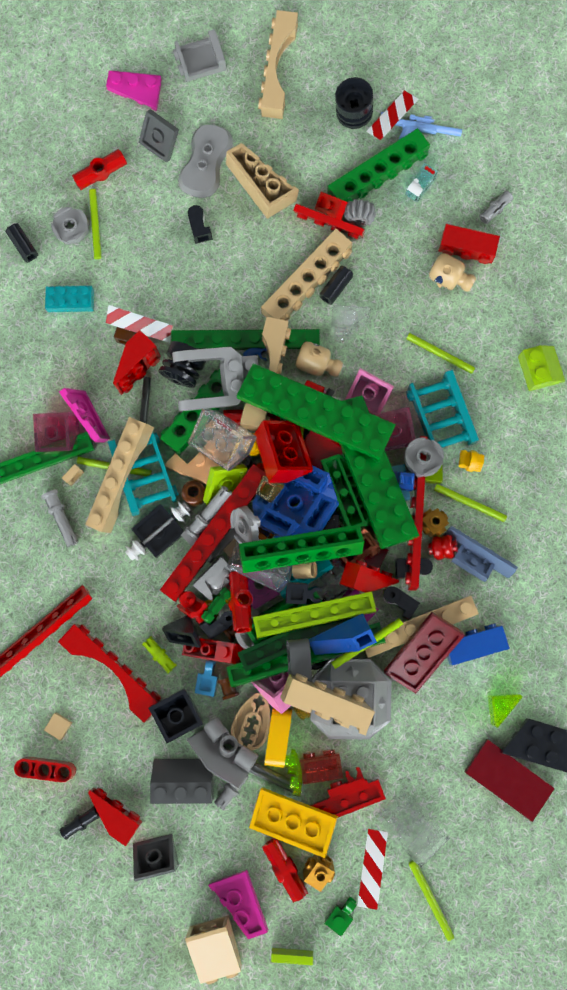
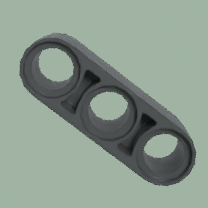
M309 639L287 640L288 675L296 676V673L308 678L307 681L312 682Z

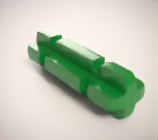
M222 588L219 592L220 595H217L208 606L209 610H205L201 615L205 622L210 624L215 618L213 616L217 615L226 604V599H230L231 592L229 589Z

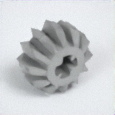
M362 199L349 201L344 212L345 220L347 223L358 227L371 225L376 215L374 204Z

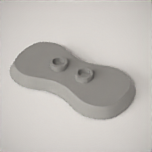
M203 125L192 136L190 160L181 170L178 177L180 189L190 196L206 198L212 196L219 187L220 166L226 157V152L232 149L233 138L229 131L215 125Z

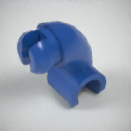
M250 348L243 353V356L259 355L263 361H267L266 358L262 357V354L267 352V349Z

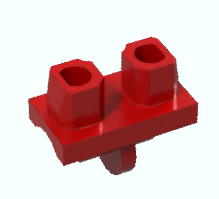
M192 591L182 592L179 597L180 604L176 605L177 608L200 624L204 621L201 615L208 607L207 604L196 597Z

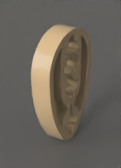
M255 693L242 705L231 726V736H234L239 744L245 746L243 745L244 741L241 740L242 737L247 735V731L244 728L250 726V722L247 721L248 718H252L253 715L256 716V720L259 723L253 726V730L256 732L250 735L252 744L248 743L245 746L249 750L260 748L266 742L269 734L271 712L270 705L264 697L262 701L265 704L260 705L257 712L255 711L256 702H254V698L258 699L259 696H262L261 693Z

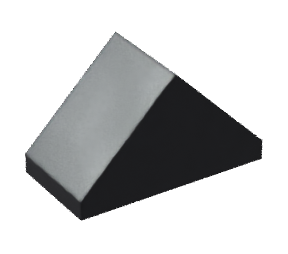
M189 616L182 617L162 628L170 643L198 648L201 646L197 629Z

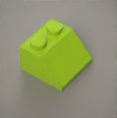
M539 345L524 349L519 354L518 359L529 391L565 382L554 346Z

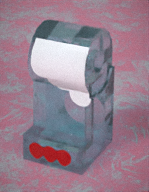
M424 163L406 190L405 195L418 203L435 182L438 171Z

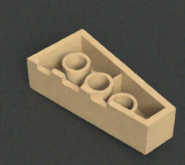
M240 143L226 152V165L267 219L297 201L299 189L295 186L292 187L283 176H279L272 171V167L260 161L259 157L244 144Z
M296 673V676L289 674L280 697L284 703L308 713L314 710L317 716L325 720H330L332 717L335 722L341 724L340 726L348 729L352 725L358 729V733L366 736L375 711L364 701L365 698L357 694L352 696L346 695V691L334 687L332 690L327 688V684L315 680V683L307 681L308 678Z

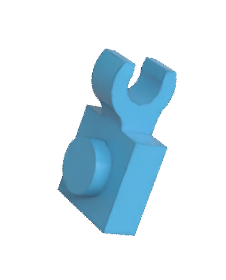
M206 661L204 674L198 673L195 687L196 694L215 696L218 676H214L213 672L216 661Z

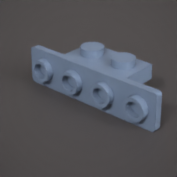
M450 526L443 535H451L453 540H457L456 547H458V552H456L451 562L483 582H486L492 570L497 571L506 578H510L518 568L509 560L499 556L493 550L486 548L453 526Z

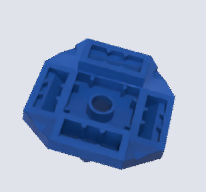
M312 466L313 471L287 483H269L267 479L252 501L254 516H258L261 522L260 528L278 537L322 531L339 505L330 474Z

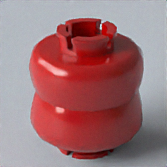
M451 535L433 537L432 543L428 544L429 548L432 549L429 550L430 555H433L436 560L454 558L455 552H458V547H456L457 540H453Z

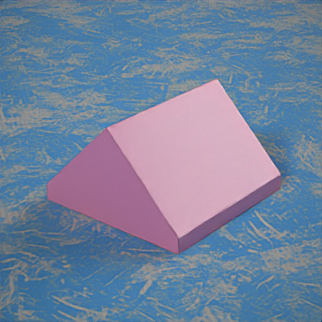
M360 368L346 399L362 395L369 413L379 417L394 386Z

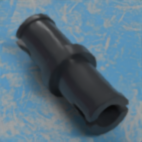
M95 806L82 815L78 814L74 817L73 821L60 828V833L65 840L78 831L85 830L87 825L100 818Z

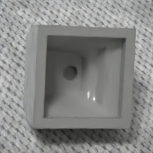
M221 555L193 583V586L209 600H212L213 594L217 595L222 588L225 587L230 590L228 577L233 569Z

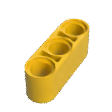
M272 708L264 765L284 768L293 709H287L281 714L275 708Z

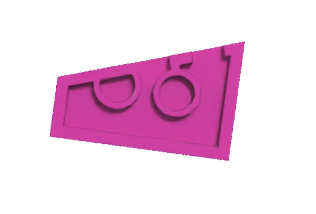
M109 70L106 88L108 91L124 98L135 100L138 104H144L157 111L162 78L160 75Z
M63 388L59 391L94 442L104 443L110 439L86 391Z
M247 870L209 883L210 889L215 891L222 905L226 906L232 914L233 920L248 939L268 932L269 929Z

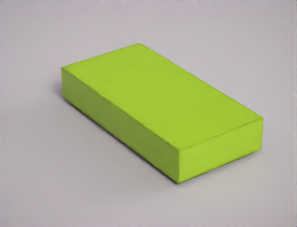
M272 948L271 962L312 966L313 951Z

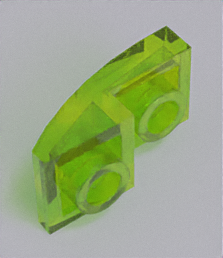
M291 749L290 755H286L284 767L288 768L287 774L295 775V777L291 776L289 789H293L292 796L300 797L302 791V770L296 750Z

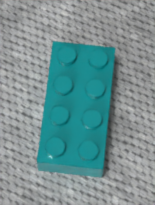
M46 286L45 309L47 312L94 311V289L92 286Z

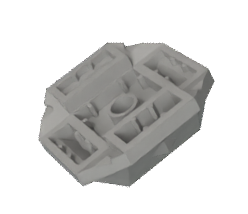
M337 658L329 659L312 677V682L315 683V680L327 684V688L332 690L334 687L346 691L345 694L349 696L353 694L362 696L375 713L366 736L358 733V729L350 725L349 729L340 726L341 724L335 722L332 717L330 720L320 718L315 714L314 710L310 713V720L329 739L372 738L391 722L392 681L370 658H352L337 669L331 663Z

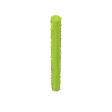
M90 189L89 198L94 259H101L97 194L95 189Z
M411 333L408 334L406 338L408 341L470 374L475 370L474 366Z
M79 456L77 458V464L107 470L110 462ZM135 468L130 470L129 474L146 477L152 474V470Z
M436 484L434 491L497 520L505 522L507 519V515L442 485Z
M398 618L373 635L378 642L404 624ZM370 646L360 651L346 652L331 663L337 669Z
M416 860L409 862L408 864L447 941L453 940L455 937Z

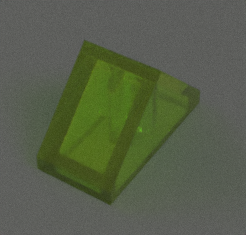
M516 693L488 695L491 725L498 728L522 699V696Z

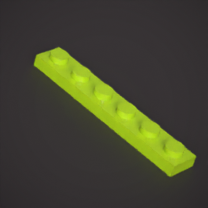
M371 591L253 617L257 638L348 619L362 613L363 615L375 613L376 607Z

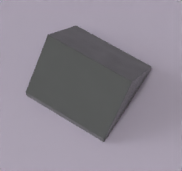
M172 834L133 843L135 882L176 872L179 863Z

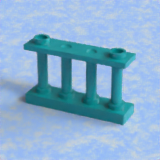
M453 370L445 372L441 382L417 390L413 383L409 384L408 391H406L409 402L412 401L424 435L429 440H434L432 431L457 423L461 425L463 431H461V434L437 441L442 448L461 441L467 442L468 446H471L479 441ZM441 389L448 390V399L422 407L419 396ZM448 406L454 407L456 411L455 416L428 424L425 414Z
M152 432L147 444H153L156 454L136 460L131 470L159 461L162 471L134 481L132 479L128 480L127 477L123 488L132 516L139 515V509L143 505L170 496L172 502L175 503L176 496H179L176 486L171 485L157 445L160 443L157 432ZM115 439L108 441L112 457L117 448ZM165 479L168 489L142 498L134 497L133 491L137 487Z

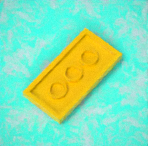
M262 787L249 828L325 858L338 816Z

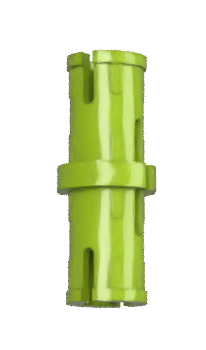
M152 636L146 642H143L142 645L153 656L152 659L155 662L157 661L167 674L177 666L166 654L167 651L162 649Z

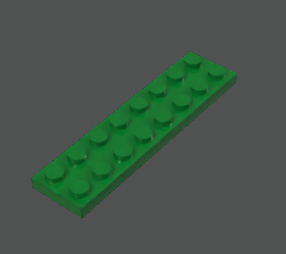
M254 363L236 395L237 399L379 461L396 425Z
M362 395L343 400V402L369 413ZM340 444L380 548L384 549L418 538L419 533L385 450L379 461Z

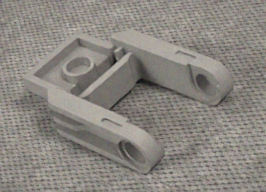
M232 347L172 352L173 363L186 360L188 362L220 360L222 390L225 395L223 397L178 401L179 411L238 405L241 400L237 399L236 395L252 364L258 365L257 355L242 357Z

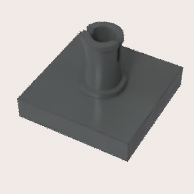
M150 109L146 111L138 143L163 161L168 162L171 160L179 129Z

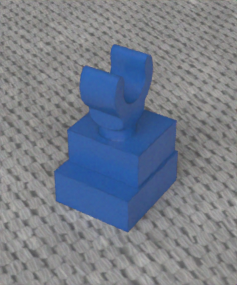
M395 471L394 474L400 489L411 492L414 487L415 474Z

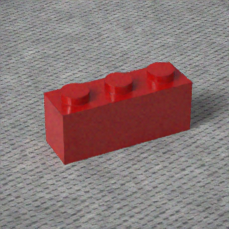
M445 224L438 251L450 256H460L464 260L474 259L482 264H492L496 256L500 236Z

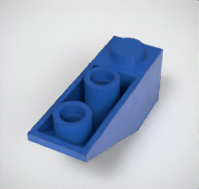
M363 613L309 639V644L315 655L356 652L377 643Z

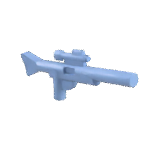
M413 114L410 115V120L400 119L395 124V126H400L403 129L399 140L417 128L422 133L433 135L442 133L461 137L462 129L430 124L435 121L431 119V116L418 117Z

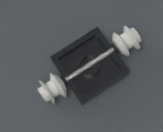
M178 501L179 506L177 508L171 507L173 515H170L160 504L131 528L141 540L140 543L132 540L133 545L131 547L125 546L127 548L125 553L131 560L136 559L138 561L139 554L145 555V547L149 549L155 558H158L182 537L181 534L184 530L176 521L178 519L184 522L183 517L185 515L191 516L189 514L191 509L185 502L180 503Z

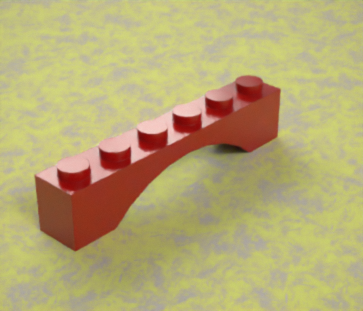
M74 624L58 643L71 655L93 658L110 668L125 688L129 709L142 722H147L152 717L148 707L159 702L162 699L161 696L154 690L150 692L146 688L147 683L140 677L136 679L131 674L133 670L128 665H121L117 661L119 657L111 650L107 652L103 648L105 644L99 638L95 637L94 639L89 635L91 631L85 625Z

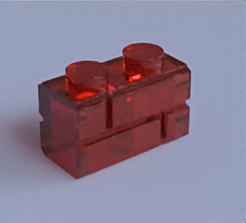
M335 749L324 750L322 755H315V752L304 753L303 757L300 758L303 785L343 779L340 754L335 752Z

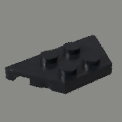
M526 718L521 724L520 729L511 736L512 739L500 750V753L567 773V730Z

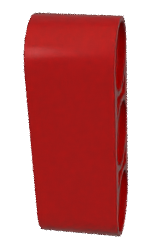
M25 757L15 763L14 771L17 776L22 778L62 783L75 776L76 767L72 762ZM23 762L29 764L30 769L28 772L23 770ZM43 764L49 767L48 774L43 773ZM62 767H66L69 770L68 777L62 775Z

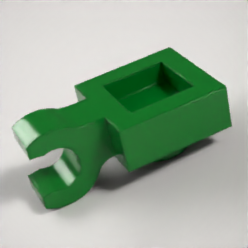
M349 897L342 908L336 904L324 921V924L341 937L353 921V917L350 914L356 908L357 901Z

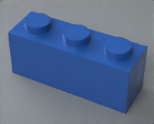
M496 623L484 626L485 630L480 632L477 629L466 631V636L461 639L447 656L449 665L453 666L510 649L503 626H496Z

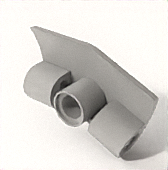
M218 717L208 722L204 726L203 731L187 738L188 743L204 766L237 789L241 786L259 756L239 744L237 739L230 735ZM230 744L233 746V749L228 751L223 746Z

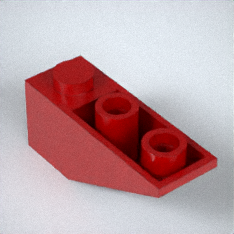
M356 560L355 563L347 561L340 584L366 593L397 584L399 580L392 578V573L383 570L380 573V568L371 565L367 568V563Z
M200 638V648L183 645L182 656L231 664L241 663L238 652L245 650L240 644Z
M92 788L88 794L108 834L126 847L143 821L140 820V816L136 812L125 810L123 808L124 805L120 801L108 798L107 793L103 789Z

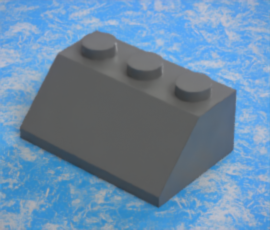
M154 759L150 781V804L212 803L213 773L204 766L200 759Z

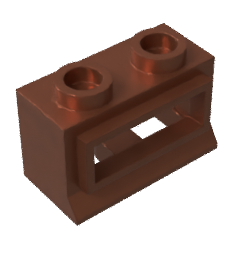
M370 525L364 527L361 532L363 539L366 538L371 547L354 559L351 556L341 557L345 564L347 561L355 563L356 560L365 562V557L369 555L372 558L380 552L379 543Z

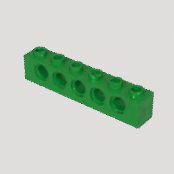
M417 128L329 184L327 194L346 202L354 201L358 198L362 199L372 189L380 188L386 180L394 179L400 171L411 168L414 162L424 160L428 156L430 144Z
M220 369L215 370L211 374L209 382L199 388L198 394L194 399L225 396L223 390L218 393L212 391L215 386L222 387ZM220 408L179 412L174 417L172 425L170 427L167 426L162 431L161 441L180 456L202 431L205 423ZM191 414L198 415L195 421L188 420ZM184 428L185 433L183 435H176L178 429Z
M360 525L240 543L239 552L243 573L360 555L363 553L364 539Z

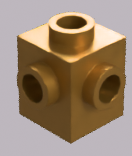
M430 508L423 513L422 531L425 535H429L431 538L436 534L438 537L447 531L445 527L449 522L445 512L439 511L438 508L432 511ZM433 518L438 522L437 525L433 524Z
M315 854L307 859L303 869L304 882L321 892L325 885L330 883L335 876L333 860L328 855L323 858Z

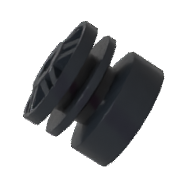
M353 77L342 81L335 92L337 119L346 128H361L367 125L373 115V89L362 78Z
M172 341L166 352L170 359L162 361L164 366H161L158 372L177 385L194 388L197 384L196 380L200 377L195 370H203L206 361L188 362L186 360L173 363L172 352L197 349L182 342Z

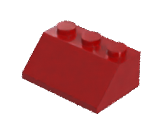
M263 420L254 435L269 483H287L313 471L299 425L290 421Z

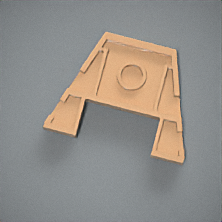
M216 413L204 425L215 437L188 464L175 453L164 464L168 470L178 472L180 475L191 477L207 485L210 467L237 465L241 461L221 419Z

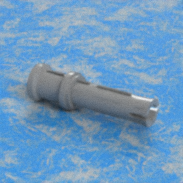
M222 486L202 513L196 514V519L190 526L185 528L186 532L191 537L198 539L211 522L213 516L229 496L232 495V492L227 487Z
M51 490L43 494L41 498L45 500L49 508L48 513L53 515L66 546H73L78 543V540L65 515V506L60 502L57 495L58 490Z

